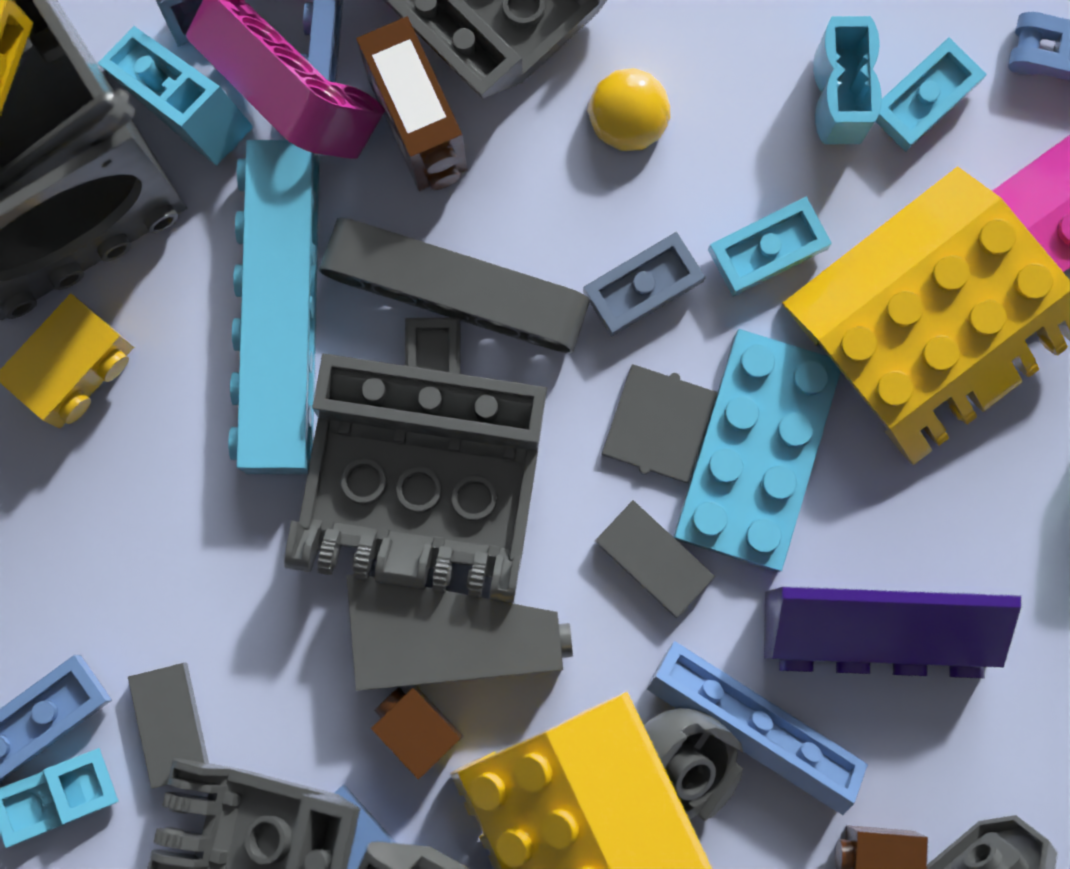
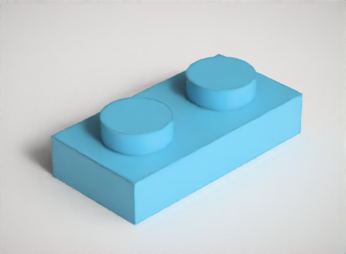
M948 37L882 98L881 109L875 122L906 152L976 88L987 74Z
M804 197L711 243L708 252L731 295L734 297L828 250L832 242L808 198Z

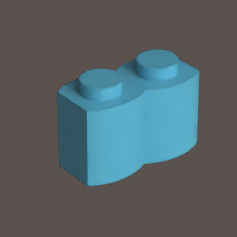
M832 16L816 49L813 60V73L821 95L815 109V125L818 136L823 144H861L879 115L882 91L879 79L873 68L878 59L880 40L876 24L871 16Z

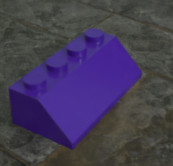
M779 587L765 592L764 659H779V671L814 672V661L836 662V673L871 674V663L893 664V675L928 676V665L949 666V677L985 679V667L1004 668L1021 611V596Z

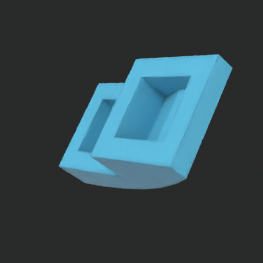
M100 748L0 788V834L5 848L34 838L119 802Z

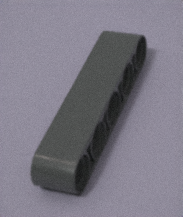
M337 218L319 268L320 273L340 283L447 317H460L462 322L563 353L574 352L590 303V299L587 296L568 287L348 218Z

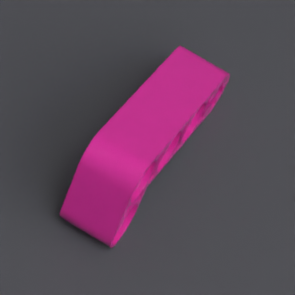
M203 0L186 33V38L284 138L305 151L357 159L385 112L383 106L364 91L349 85L328 81L244 0Z

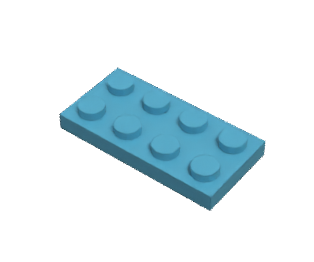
M742 329L737 330L673 536L676 540L778 573L783 570L841 373L829 356Z

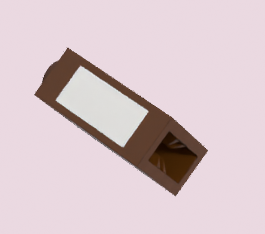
M406 16L357 37L356 40L368 81L377 101L385 110L384 116L418 191L431 187L432 190H440L457 182L461 178L460 174L468 171L463 134L409 17Z

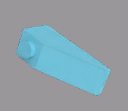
M135 26L97 63L180 138L216 166L228 153L237 147L238 143L253 128V125L219 85Z

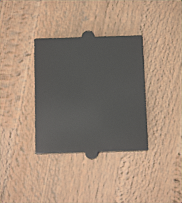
M632 364L602 455L639 467V472L643 475L651 471L688 484L718 392L680 380L678 373H672L670 376Z

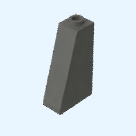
M346 575L356 691L563 670L562 658L573 657L570 623L559 624L558 612L494 601L487 598L469 597L466 594L450 591L445 593L432 591V588L425 587L423 590L375 582V577L370 576L365 581L354 579L353 575Z

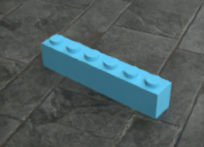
M246 140V159H238L237 185L240 192H245L244 211H237L235 217L236 241L238 244H243V264H236L233 274L234 293L236 297H242L241 318H234L232 323V345L234 351H240V371L233 372L230 380L232 405H238V427L230 428L228 448L230 459L237 460V468L246 474L308 475L314 442V411L312 406L315 395L319 154L305 151L288 140Z

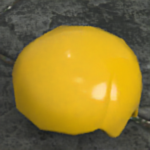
M636 68L615 70L597 83L587 104V113L596 136L603 140L604 143L620 151H637L647 148L661 138L671 118L669 100L661 83L650 73Z

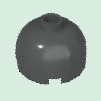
M678 708L664 711L651 718L644 725V728L688 819L691 820L698 815L703 821L708 820L730 800L741 780L743 768L736 762L737 749L743 752L740 741L718 720L700 711Z

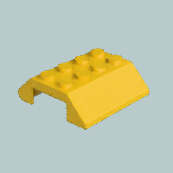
M958 166L782 303L814 345L820 344L887 428L884 431L913 466L932 452L930 445L921 433L922 429L938 446L949 439L945 427L933 412L935 408L944 401H947L949 409L955 417L968 425L977 418V415L966 395L982 412H985L1023 382L1015 366L1026 377H1031L1039 371L1040 368L1036 363V359L1025 341L1028 337L1036 332L1041 344L1055 356L1060 355L1068 347L1063 335L1070 341V280L1004 200Z
M628 692L589 708L560 725L498 753L494 751L450 772L459 795L464 796L466 799L464 806L468 814L476 817L483 832L479 838L484 849L490 851L488 858L493 869H712Z

